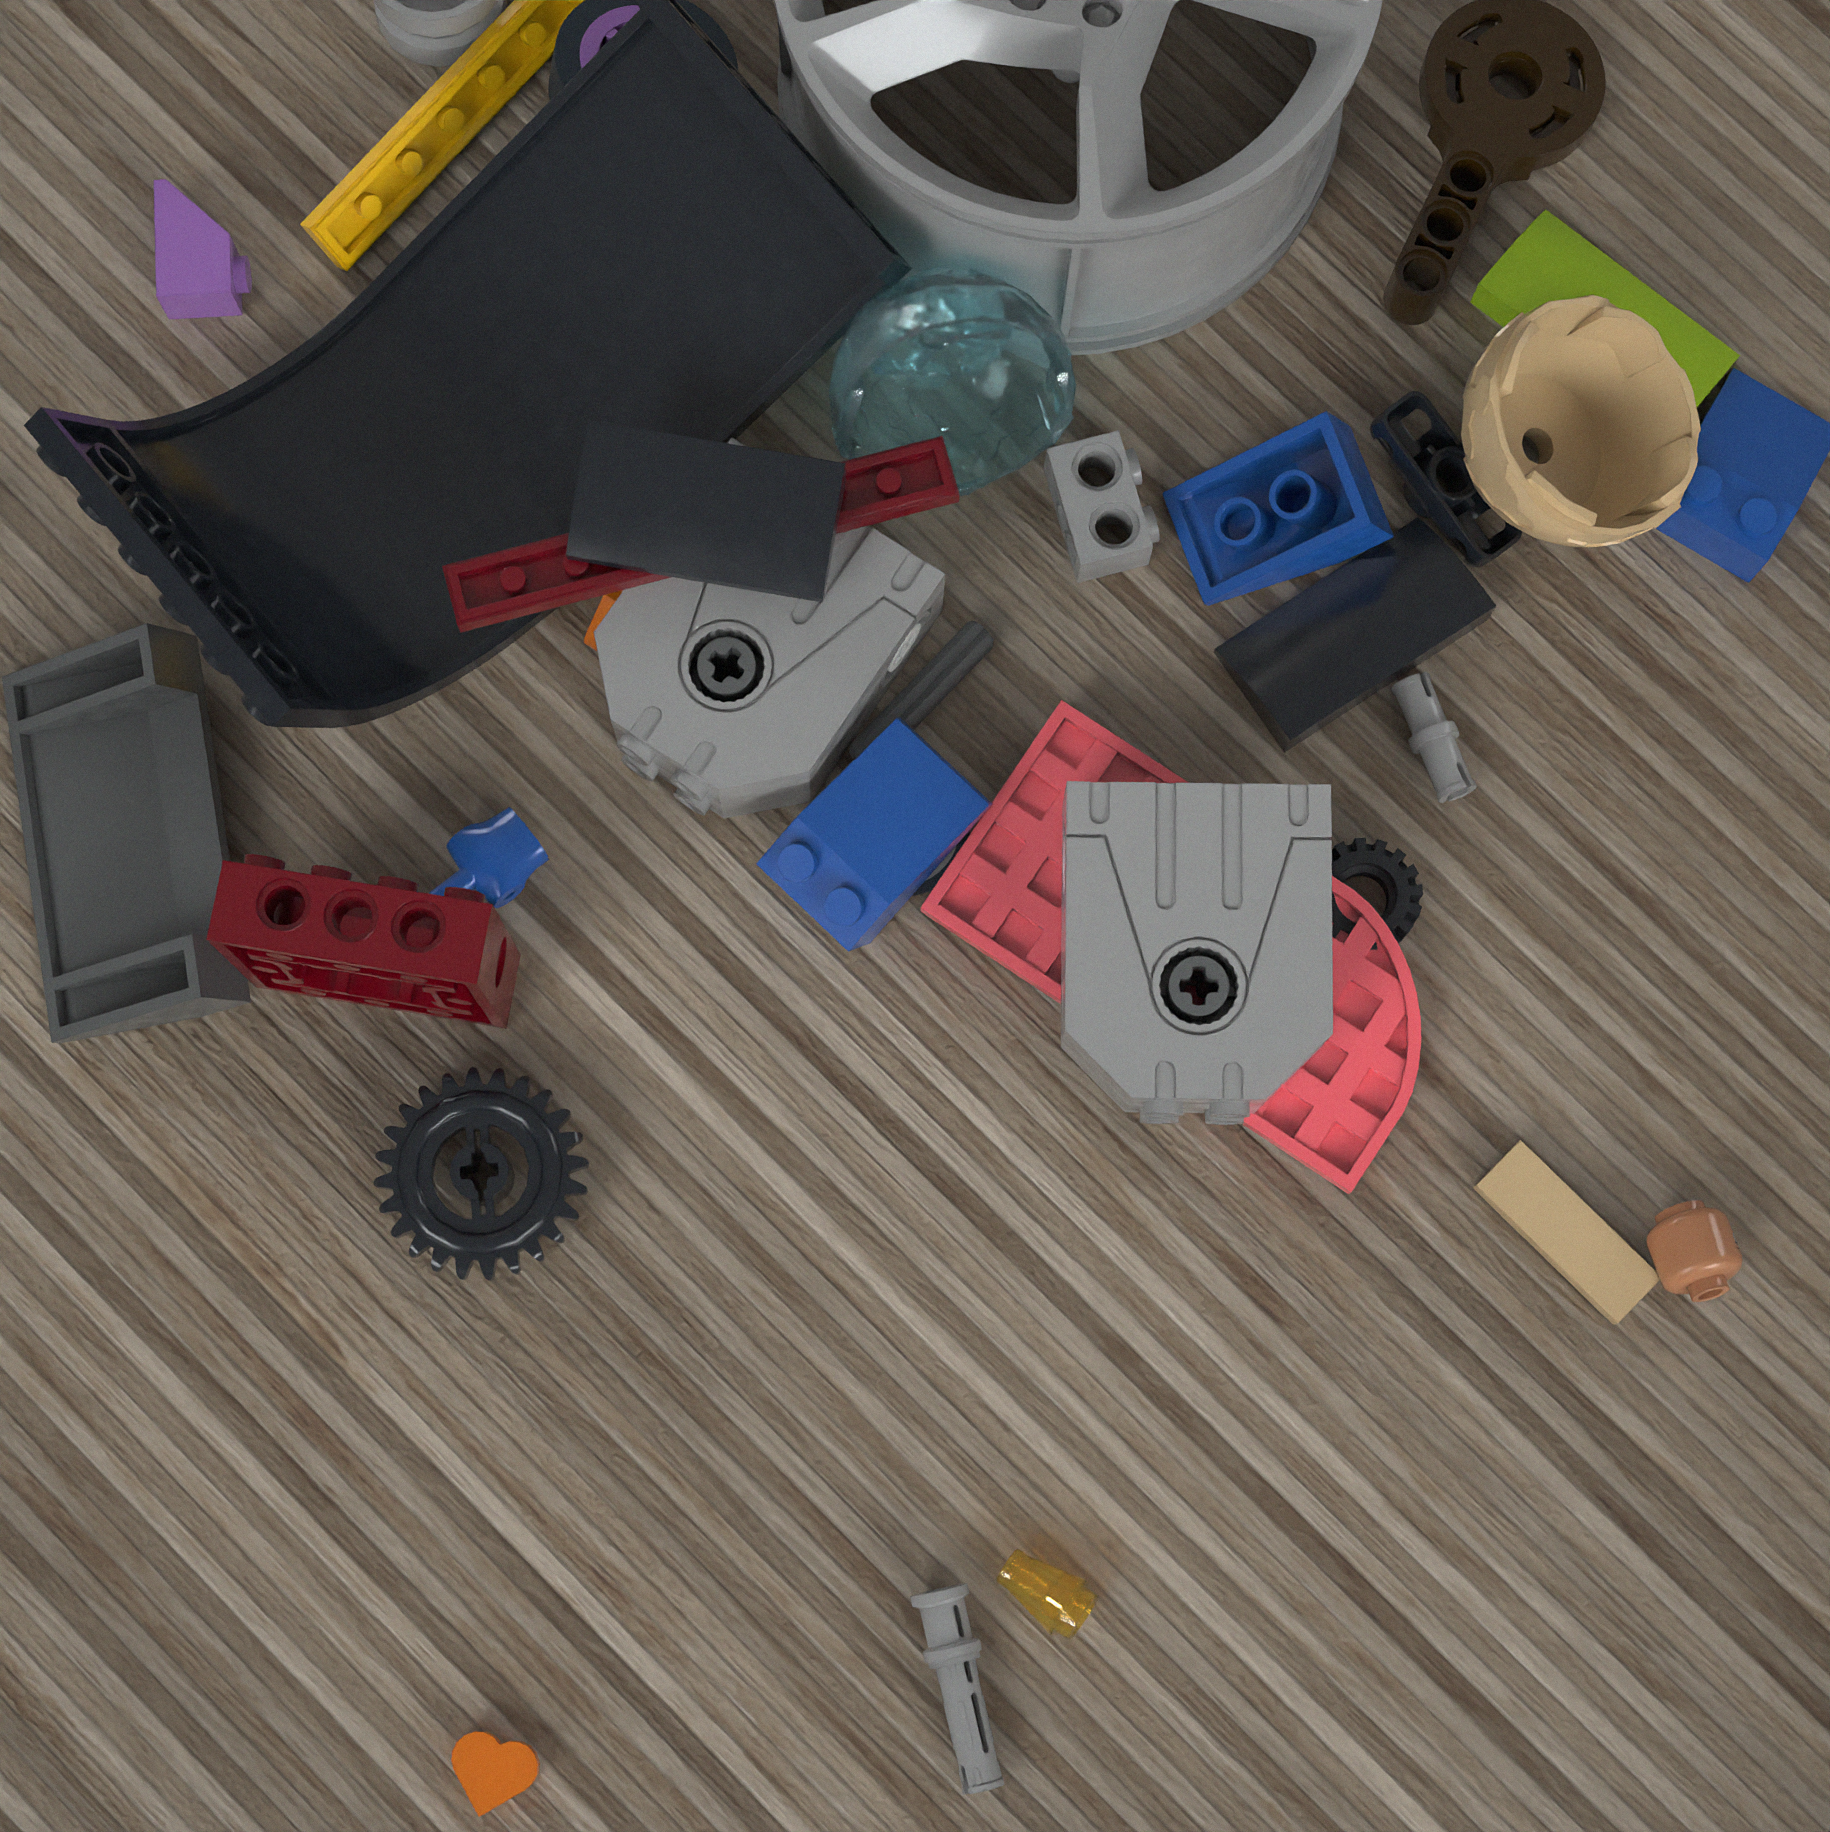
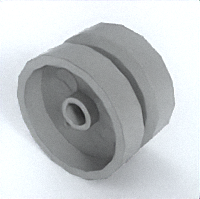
M373 0L379 30L392 49L415 63L436 67L452 65L508 7L507 0Z

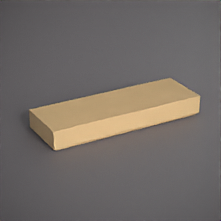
M1521 1140L1473 1187L1613 1325L1618 1324L1659 1281L1657 1272Z

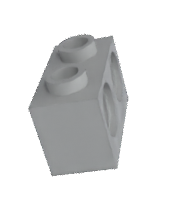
M1119 430L1047 448L1044 473L1076 582L1080 583L1148 565L1153 543L1160 540L1158 524L1152 507L1150 505L1141 506L1136 489L1137 485L1142 484L1139 460L1134 448L1124 449ZM1097 467L1106 471L1111 481L1104 486L1094 487L1086 484L1081 479L1079 473L1084 469ZM1107 524L1117 525L1125 530L1128 540L1117 545L1107 544L1098 537L1096 530Z

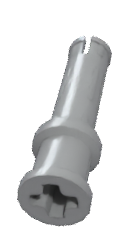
M967 1583L942 1587L910 1596L912 1607L920 1609L928 1648L923 1652L924 1661L929 1664L930 1669H936L938 1682L940 1683L950 1736L959 1767L958 1771L963 1795L984 1792L1005 1785L999 1762L997 1761L993 1743L994 1739L978 1677L979 1673L975 1659L981 1657L979 1651L982 1650L980 1639L974 1638L971 1632L964 1597L969 1594Z

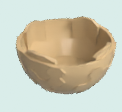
M1588 295L1575 299L1548 301L1525 314L1521 312L1493 337L1475 362L1466 382L1462 396L1464 406L1462 411L1461 437L1465 453L1463 460L1471 480L1483 500L1501 518L1526 534L1543 541L1568 547H1598L1622 543L1653 528L1656 529L1681 508L1680 502L1698 463L1697 444L1701 426L1693 388L1685 369H1682L1671 356L1659 332L1652 325L1629 310L1619 309L1610 303L1607 298ZM1523 436L1529 437L1536 444L1539 451L1538 464L1529 460L1525 455L1522 447Z

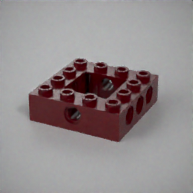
M246 854L244 863L223 860L206 940L256 988L507 1029L521 954L493 904L484 903L485 895L483 893L459 887H446L444 896L418 892L419 884L416 882L391 876H379L377 885L351 881L352 873L349 871L324 865H313L310 874L284 870L286 864L284 861L257 854Z

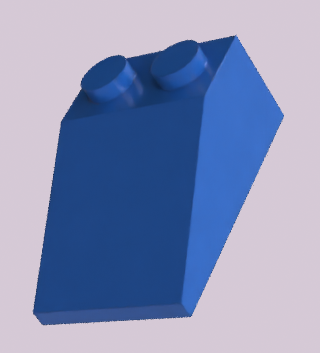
M1733 368L1700 422L1701 431L1699 432L1697 444L1698 463L1680 502L1681 508L1656 529L1749 583L1770 559L1830 451V423Z
M1328 411L1162 493L1201 598L1207 606L1339 564L1394 537L1351 427Z
M899 717L791 822L756 864L849 952L873 941L990 808L992 803Z

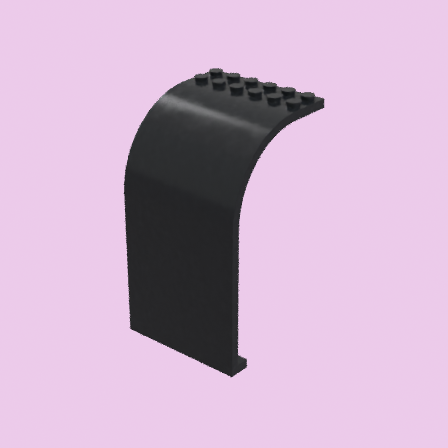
M633 0L640 10L378 277L326 326L272 366L233 389L206 402L162 417L138 421H115L41 407L24 424V427L39 444L36 452L40 459L56 474L66 477L80 493L77 497V502L81 509L96 523L107 526L121 543L118 546V552L122 559L133 570L149 577L162 593L159 596V602L164 610L177 622L191 628L203 643L200 646V651L205 660L218 672L233 679L244 693L241 697L244 707L260 723L271 727L338 728L366 723L399 711L436 693L506 649L558 607L460 633L442 566L569 533L576 480L588 420L728 443L731 438L736 440L912 269L676 0Z

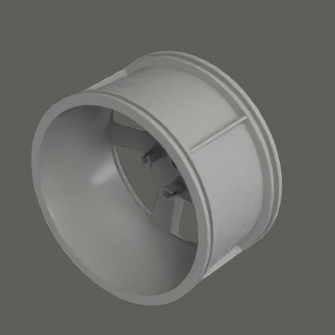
M774 0L778 18L780 48L777 78L779 118L912 267L885 295L887 299L918 319L952 335L986 346L1020 353L1069 356L1101 354L1134 348L1177 334L1205 321L1232 304L1263 279L1294 243L1307 224L1323 193L1336 155L1342 123L1343 102L1365 62L1379 21L1382 0H1192L1306 35L1311 64L1287 105L1256 139L1231 159L1210 172L1166 191L1155 190L1148 181L1140 94L1170 11L1174 4L1180 0H877L825 16L824 0ZM960 60L1051 69L1056 78L1063 82L1075 83L1080 81L1076 106L1077 194L1075 199L1068 204L1030 201L988 190L953 175L923 157L899 138L873 111L871 107L872 96L876 92Z

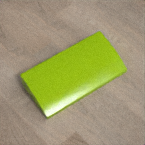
M1546 209L1527 227L1478 283L1470 303L1504 327L1521 312L1525 314L1548 301L1575 299L1588 295L1607 298L1610 303L1619 309L1629 310L1640 316L1659 332L1668 352L1678 365L1685 369L1693 388L1697 409L1740 357L1738 353Z

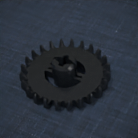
M471 1067L466 1076L465 1086L462 1087L458 1086L449 1073H445L442 1076V1094L437 1096L428 1087L420 1086L418 1092L423 1104L422 1108L418 1110L407 1104L399 1106L400 1113L407 1121L405 1128L396 1126L384 1128V1133L397 1145L395 1149L382 1150L376 1153L375 1158L379 1162L392 1167V1171L377 1177L374 1180V1186L379 1189L391 1190L394 1195L380 1205L379 1211L384 1215L401 1213L402 1217L391 1230V1235L394 1238H401L413 1232L416 1234L409 1248V1255L411 1257L418 1258L431 1247L434 1248L431 1268L435 1272L442 1271L444 1266L453 1257L455 1258L457 1276L461 1280L468 1278L474 1262H479L482 1273L488 1281L494 1280L497 1260L503 1259L513 1274L519 1275L521 1272L520 1252L525 1250L537 1261L543 1262L545 1255L539 1239L544 1236L557 1243H564L565 1237L554 1222L557 1218L577 1221L580 1217L578 1212L566 1203L565 1200L568 1196L586 1195L588 1193L585 1185L570 1178L571 1173L588 1168V1160L583 1157L568 1155L570 1149L583 1141V1135L580 1132L560 1133L559 1130L571 1118L570 1110L560 1109L547 1114L546 1110L553 1099L552 1091L546 1089L531 1099L528 1098L531 1080L526 1075L520 1077L509 1089L506 1086V1073L503 1068L496 1069L489 1083L483 1084L477 1068ZM490 1127L499 1128L514 1136L524 1148L529 1165L527 1186L518 1202L500 1216H497L496 1204H499L508 1197L514 1186L515 1174L512 1164L499 1148L491 1145ZM463 1130L466 1131L467 1145L454 1156L450 1167V1177L457 1191L467 1201L471 1202L472 1219H464L448 1210L438 1197L433 1179L435 1162L443 1146ZM476 1132H480V1149L477 1146ZM482 1154L485 1156L487 1163L494 1170L499 1171L498 1176L488 1178L487 1189H484V1196L481 1194L480 1188L472 1180L468 1179V1174L478 1172L479 1161H482ZM482 1206H486V1214L482 1215Z

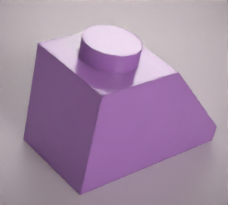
M166 179L154 180L156 297L168 319L243 315L242 293H251L252 289L251 267L248 256H240L230 234Z

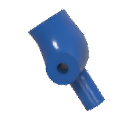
M508 807L484 822L464 827L449 840L446 848L459 870L431 890L429 894L444 896L446 887L476 890L483 893L485 899L490 904H493L494 908H500L519 895L530 875L547 862L549 858L544 848L525 823Z

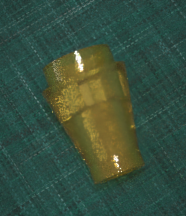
M1016 1549L1012 1553L996 1579V1582L1006 1588L1051 1636L1058 1632L1068 1640H1071L1082 1627L1099 1597L1087 1588L1088 1580L1030 1557L1020 1549Z

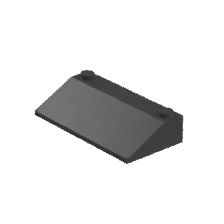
M146 623L2 676L51 1043L71 1042L200 1018L250 1003L248 979L206 940L223 860L230 861L197 636Z

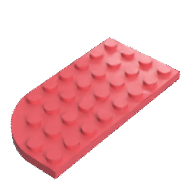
M1063 700L1060 701L992 801L990 808L979 820L920 907L923 914L1060 1004L1062 805L1066 782L1189 783ZM1332 876V893L1335 896L1339 910L1348 919L1356 922L1349 936L1348 933L1340 930L1336 938L1332 937L1333 1034L1254 1114H1250V1117L1244 1118L1243 1125L1347 1194H1350L1404 1113L1412 1095L1420 1060L1421 1016L1410 968L1389 927L1372 905L1360 894ZM1376 942L1377 950H1370ZM1187 985L1184 992L1191 994L1192 1004L1202 1005L1205 998L1197 996L1196 986Z

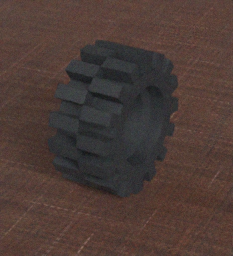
M1355 838L1350 845H1345L1344 841L1335 845L1332 849V876L1343 883L1352 877L1364 876L1375 880L1382 887L1386 896V908L1380 917L1387 924L1399 944L1413 928L1422 909V906L1419 905V900L1423 896L1422 884H1416L1415 878L1419 873L1415 865L1412 864L1407 867L1403 862L1406 854L1399 848L1394 853L1386 850L1388 842L1379 839L1373 845L1366 844V838ZM1332 893V922L1334 923L1332 925V937L1336 938L1340 930L1348 933L1349 936L1356 922L1351 921L1342 914ZM1376 942L1370 950H1377Z

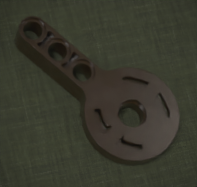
M1476 0L1464 5L1446 18L1431 39L1419 74V96L1425 116L1431 125L1427 136L1441 154L1442 167L1397 259L1384 291L1383 302L1386 311L1393 319L1402 324L1419 325L1428 321L1435 314L1491 192L1498 185L1505 182L1528 180L1532 171L1551 166L1565 159L1585 140L1600 112L1606 87L1605 70L1600 53L1584 28L1571 16L1555 6L1540 0ZM1478 26V28L1469 32L1462 39L1459 38L1463 33H1465L1469 29ZM1579 69L1582 76L1583 92L1580 91ZM1498 75L1514 76L1524 82L1530 92V97L1520 100L1504 97L1493 88L1490 79ZM1456 91L1459 92L1460 104L1457 100ZM1543 128L1541 131L1530 136V133ZM1454 184H1463L1469 187L1473 192L1462 191L1458 189ZM1430 232L1441 233L1448 237L1450 241L1438 240ZM1406 281L1418 282L1428 291L1415 290Z

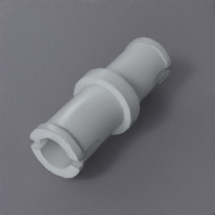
M1423 672L1421 675L1419 673L1414 674L1394 684L1391 688L1392 693L1397 698L1412 734L1408 739L1409 746L1413 754L1421 755L1437 793L1438 802L1444 803L1447 800L1450 802L1474 791L1477 785L1471 778L1455 740L1460 733L1454 721H1447L1432 686L1430 674L1427 672Z

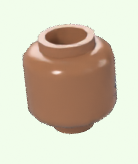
M1701 1200L1679 1203L1658 1213L1655 1216L1656 1225L1648 1232L1646 1242L1662 1287L1673 1294H1689L1692 1302L1708 1301L1728 1292L1730 1288L1727 1281L1740 1271L1743 1260L1725 1213L1716 1208L1706 1207Z

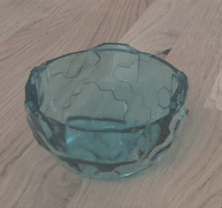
M937 267L925 269L919 274L900 280L877 299L869 301L853 319L836 350L830 372L828 393L832 417L831 429L841 456L850 460L943 436L960 496L969 495L977 489L983 488L985 485L1020 469L1051 445H1054L1074 418L1072 411L1076 382L1070 359L1072 354L1065 341V335L1055 319L1032 296L1001 279V276L977 268L966 270Z

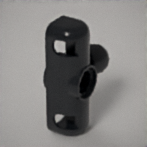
M1418 391L1407 393L1372 421L1370 426L1371 436L1373 440L1377 439L1391 457L1389 462L1405 482L1403 486L1404 497L1409 507L1420 516L1432 518L1446 539H1451L1465 557L1463 561L1467 565L1482 567L1518 542L1522 531L1506 521L1505 528L1490 539L1486 537L1475 522L1476 518L1492 508L1483 500L1471 480L1463 460L1465 453L1462 443L1424 394ZM1420 409L1428 415L1431 421V429L1415 440L1401 420L1414 410ZM1436 474L1445 481L1448 491L1439 485Z

